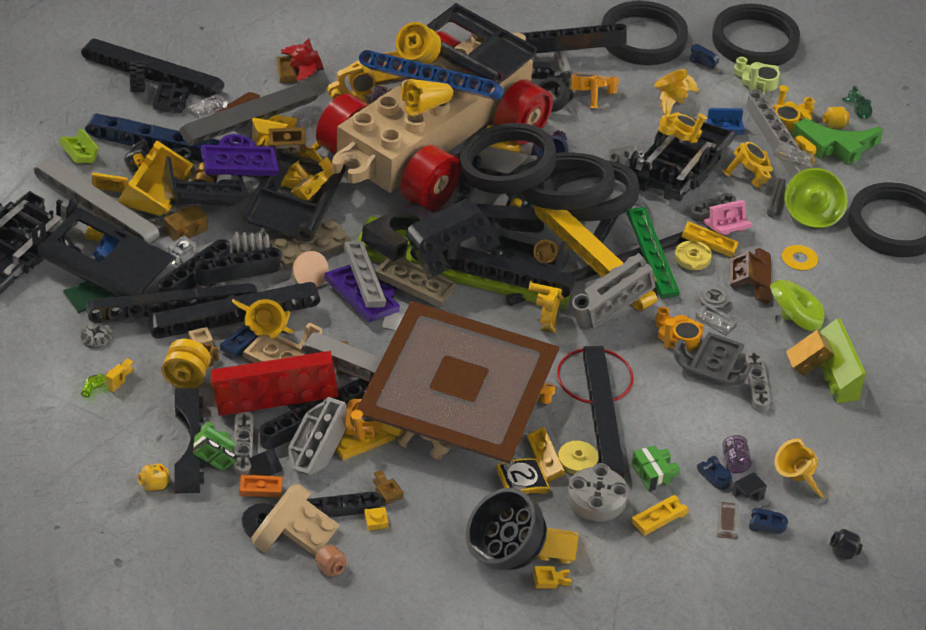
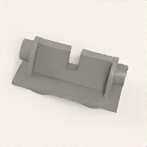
M630 145L609 150L610 161L627 165L630 164V158L635 150L637 151L638 159H642L644 152L636 149V145Z

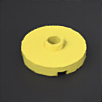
M685 241L676 247V262L685 269L702 270L711 263V249L701 242L695 241V243H690L691 241Z
M583 441L567 442L560 448L558 453L564 470L573 475L582 469L593 467L595 464H598L599 460L595 447Z

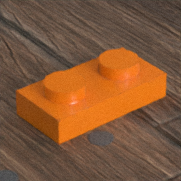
M241 475L240 496L281 498L283 477Z

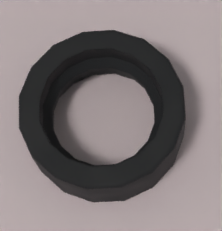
M554 77L547 78L538 85L547 91L555 87L561 89L559 97L553 101L551 112L563 109L568 103L570 92L560 79Z

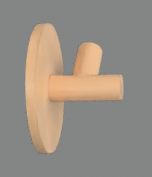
M316 251L303 252L296 258L293 265L294 281L298 284L313 282L316 284V287H319L325 282V273L329 272L325 257Z

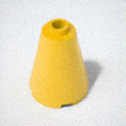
M409 79L403 83L401 89V100L405 101L406 104L404 109L411 116H417L451 101L453 97V89L447 83Z

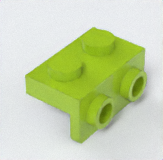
M83 129L78 130L76 137L61 136L59 144L75 163H94L99 147Z

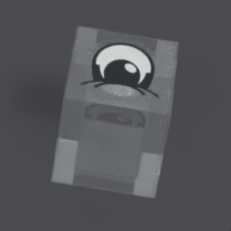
M181 236L168 247V253L176 257V260L171 262L180 266L198 253L197 243L185 236Z

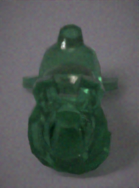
M853 86L847 97H843L842 100L853 102L855 114L861 119H868L873 111L871 100L865 99L861 95L860 90H858V87Z

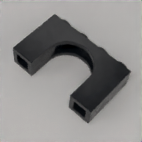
M413 201L363 225L361 241L394 262L406 256L409 241L395 232V230H407L412 224L435 213Z

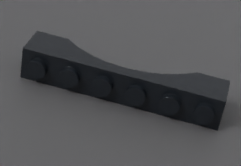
M199 388L175 389V417L184 425L190 436L187 450L174 464L175 494L200 493V484H204V472H200V469H204V460L193 454L194 437L201 432L202 426H200V423H204L203 411H200V408H203V396H199Z

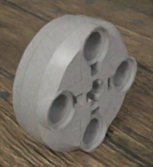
M598 463L593 467L578 471L570 478L568 501L573 511L579 516L591 521H608L616 518L623 512L627 504L629 487L618 473L610 470L609 466Z

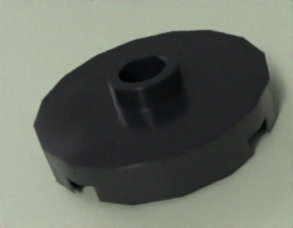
M260 503L252 505L244 511L242 527L246 535L253 536L275 507L274 505Z

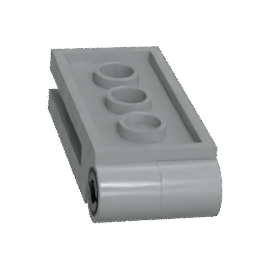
M639 253L629 257L619 267L613 268L606 276L598 278L594 284L584 290L585 294H578L574 297L572 304L577 324L581 328H597L655 288L653 269L649 264L644 265V259Z

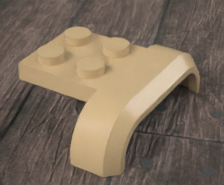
M309 322L305 326V333L299 344L280 335L273 339H270L268 335H259L243 352V357L256 363L304 355L301 350L302 346L311 333L316 332L323 335L322 328Z
M293 484L251 538L253 545L266 554L278 536L283 532L316 557L318 550L326 545L340 525L307 501L312 494L301 484Z

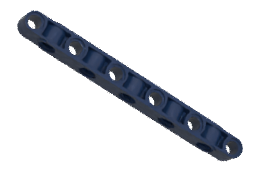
M98 113L93 114L85 126V130L90 136L129 146L145 139L150 150L156 141L171 150L186 147L191 150L192 155L190 159L203 162L201 154L202 145L220 144V140L212 138L196 145L188 146L180 131Z

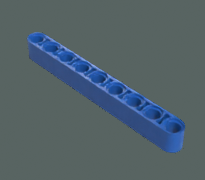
M364 50L359 55V62L374 71L407 79L447 83L455 91L491 100L500 99L504 92L501 85L489 79L370 50Z

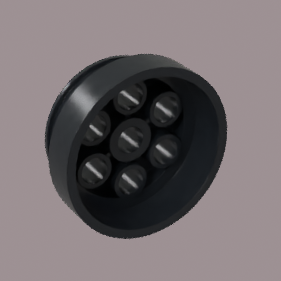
M515 488L499 489L484 497L472 511L466 527V543L471 554L486 566L496 570H516L527 566L540 554L547 537V525L540 506L527 494Z

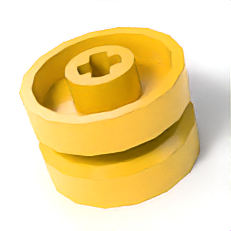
M411 22L404 25L396 36V50L400 56L407 60L431 64L440 53V37L434 30L420 22Z
M178 339L171 343L167 351L166 358L161 366L162 375L171 385L178 388H197L205 378L206 371L211 362V355L208 349L197 341Z

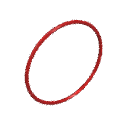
M582 348L569 353L561 360L557 368V379L562 389L568 395L579 401L592 403V401L579 398L569 392L560 379V368L563 362L571 355L582 352ZM604 349L606 353L619 358L627 366L631 376L629 387L622 395L613 399V402H615L630 391L634 380L633 372L630 365L621 356Z

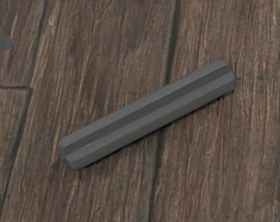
M777 178L767 209L768 216L774 217L777 214L786 183L785 179Z

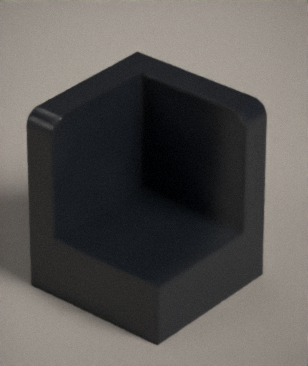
M274 448L248 458L254 474L257 476H271L283 471Z
M753 472L735 481L732 494L734 497L744 494L746 497L752 496L758 502L764 499L767 485Z

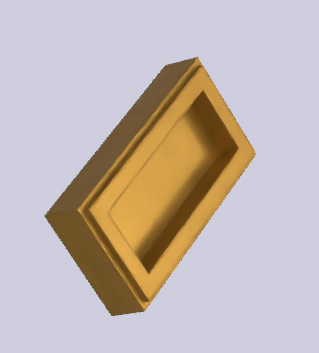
M290 56L277 57L280 83L297 82L296 69L290 67L292 61Z

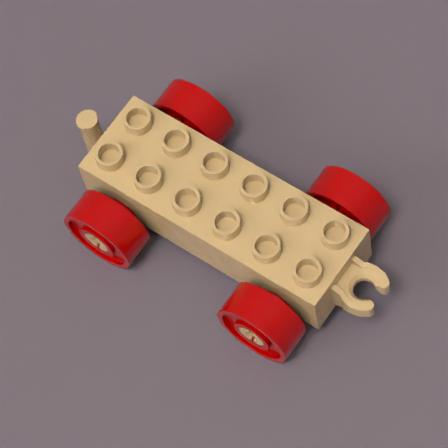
M444 31L436 32L441 41L466 55L485 41L473 34L462 42ZM512 33L526 41V37L523 34ZM440 56L431 64H428L471 75ZM530 59L499 84L504 92L498 100H491L453 90L451 101L417 116H411L404 109L406 107L405 101L401 100L402 85L409 80L406 79L370 105L348 93L336 97L326 107L318 121L316 141L319 146L335 155L332 160L333 173H340L344 164L351 168L348 170L349 183H357L369 179L390 193L400 187V193L404 199L409 202L414 201L433 212L448 201L458 185L461 174L460 160L448 153L450 150L492 120H494L495 126L507 123H523L543 129L552 111L553 97L549 91L531 82L533 61ZM513 140L522 145L529 143L527 141Z

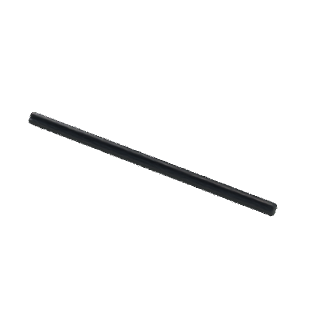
M683 232L663 238L659 242L662 249L665 250L689 240L681 237ZM640 247L617 255L623 263L629 257L635 256L638 253L642 257L644 256ZM587 266L569 274L574 276L576 282L598 273L591 266ZM512 293L506 296L507 303L510 306L526 301V298H523L521 293Z

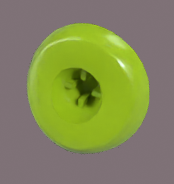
M821 168L805 169L797 173L788 183L784 195L785 204L791 216L799 223L812 228H825L837 223L843 217L848 203L847 193L840 179L832 172Z
M776 280L770 284L771 291L782 308L781 316L784 320H793L797 325L808 331L821 329L825 320V312L821 302L812 293L788 280Z

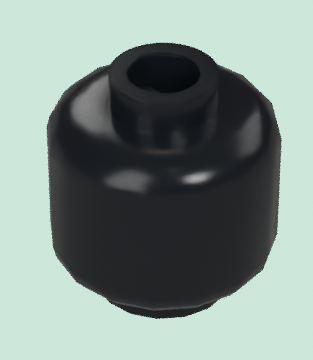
M847 529L835 531L830 540V547H832L833 553L846 559H852L855 555L858 556L863 547V544L860 543V536Z

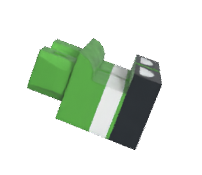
M207 422L201 427V432L194 437L193 454L206 462L209 461L211 465L224 471L237 461V455L232 452L236 442L230 439L229 433L226 431L218 432L215 430L214 424Z
M655 445L633 451L631 465L648 492L656 490V486L662 483L670 485L671 478L678 476L680 472V467L677 463L667 464V462L671 461V454L668 449L658 450Z

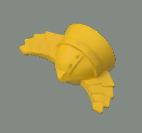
M686 69L673 71L661 77L654 84L661 92L660 107H662V112L665 115L671 113L675 102L683 104L684 99L688 97L689 91L697 93L699 90L694 78L687 75Z
M234 299L232 300L235 305L246 311L245 326H249L250 331H254V334L268 335L270 339H273L282 330L294 333L292 329L285 326V312L275 301L269 299L258 300L249 307Z
M800 438L786 441L775 455L774 464L776 470L780 475L793 481L806 480L808 485L821 498H824L812 476L818 463L813 449L805 447Z

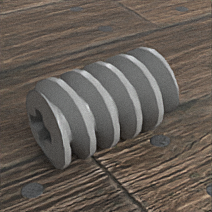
M236 232L234 237H232L231 254H234L235 250H237V253H242L243 251L269 248V235L266 234L264 239H262L261 233H258L257 238H254V234L251 233L249 238H247L246 232H243L242 237H239L238 232Z

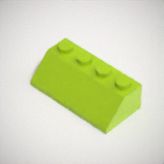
M839 318L819 331L828 339L834 356L818 367L822 369L824 380L828 382L830 394L834 396L836 403L859 401L866 372L842 320Z

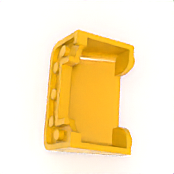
M156 141L119 197L118 202L129 209L161 216L163 213L166 215L172 207L169 204L171 200L165 198L162 182L166 157H171L174 177L181 181L189 180L193 174L190 170L194 164Z

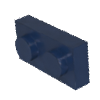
M244 325L220 344V350L235 359L259 335L254 334V331H250L249 326Z

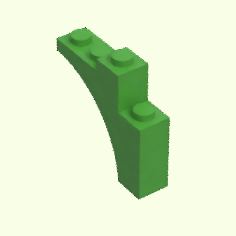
M805 118L794 124L792 137L795 138L801 135L815 145L816 153L814 155L820 160L834 154L846 165H849L860 159L861 152L877 146L881 142L883 129L877 126L863 131H841L827 128L813 122L809 118Z

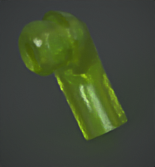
M98 373L88 377L82 388L81 395L85 398L90 397L93 389L104 385L106 376L103 373Z

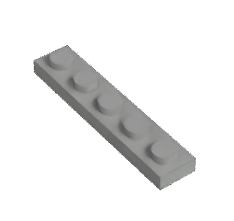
M363 241L345 242L344 250L366 307H385L386 299Z

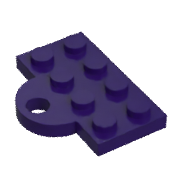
M229 134L220 140L219 145L201 146L205 174L278 176L279 174L274 147L255 146V143L246 136Z
M350 264L325 273L324 279L368 322L399 312L400 305L393 299L396 291L395 286L378 279L386 299L385 307H366Z

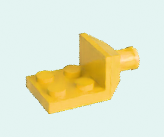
M281 115L265 120L253 118L252 141L257 146L269 147V129L295 128L297 118Z

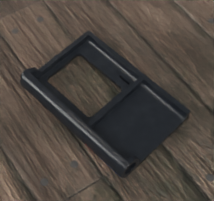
M457 3L426 25L436 32L448 22H453L485 40L468 55L441 41V50L438 56L473 76L489 79L497 84H501L532 59L537 51L536 46Z

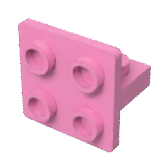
M743 200L710 207V218L704 219V224L721 235H728L733 231H745L746 228L752 227V223L746 219V202Z

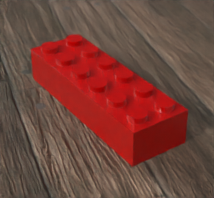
M331 351L211 370V383L219 416L323 400L328 397H338V386Z

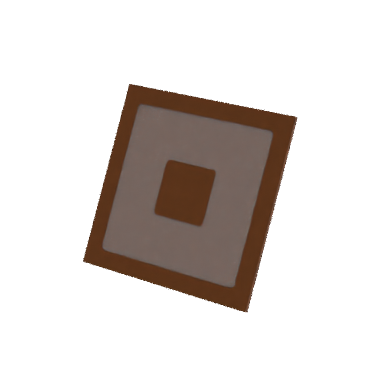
M411 301L356 410L362 411V417L510 464L560 347Z

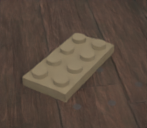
M335 219L320 223L312 241L305 242L289 236H283L270 241V247H275L282 251L281 264L287 270L293 267L296 258L303 252L316 251L326 256L344 249V243L352 241Z
M387 258L375 270L377 278L381 281L389 283L438 307H441L458 287V283L440 275L428 280L421 266L404 258L394 262Z

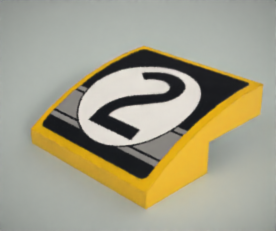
M537 459L512 460L510 464L502 462L496 465V470L504 488H515L527 495L529 493L547 494L550 490Z

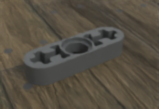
M724 193L691 206L689 216L694 221L710 218L709 206L735 202L736 197L733 194Z

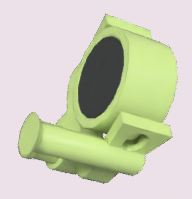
M738 57L736 59L734 74L742 77V84L748 86L750 90H760L765 93V91H772L778 87L780 78L779 66L760 62L747 65L745 57Z

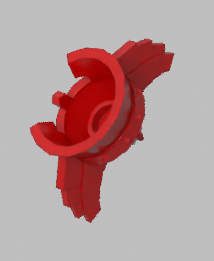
M309 38L303 45H292L281 49V54L292 57L290 67L296 68L299 71L296 78L299 82L311 77L318 70H324L320 56L317 51L313 50Z

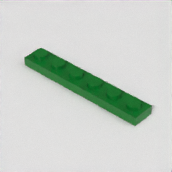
M646 208L628 209V219L645 261L653 269L655 286L660 298L678 296L680 291Z

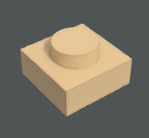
M207 327L188 331L190 340L201 344L209 343L213 346V339Z

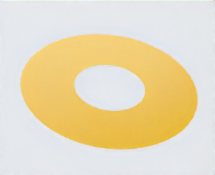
M792 245L785 248L782 252L783 261L791 268L797 270H808L815 267L818 263L817 254L806 246ZM798 252L804 253L807 256V261L797 262L793 259V254Z

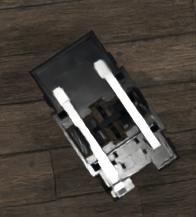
M704 122L700 128L702 133L697 143L680 140L674 135H665L658 130L654 144L645 152L642 159H638L636 150L630 158L629 168L637 175L639 190L645 192L649 187L664 190V199L681 201L684 194L686 195L691 189L694 190L696 187H700L706 180L708 173L718 163V160L721 159L722 152L734 140L735 132Z
M31 191L21 196L16 203L10 201L4 207L0 203V295L14 283V279H17L23 273L28 274L30 268L33 269L44 260L38 256L37 247L40 242H44L78 208V203L74 198L69 200V204L58 199L56 201L55 217H53L52 210L49 213L45 211L44 198ZM75 222L67 231L75 227L78 222ZM66 232L58 239L59 242L66 237ZM19 241L23 243L18 249L13 247Z

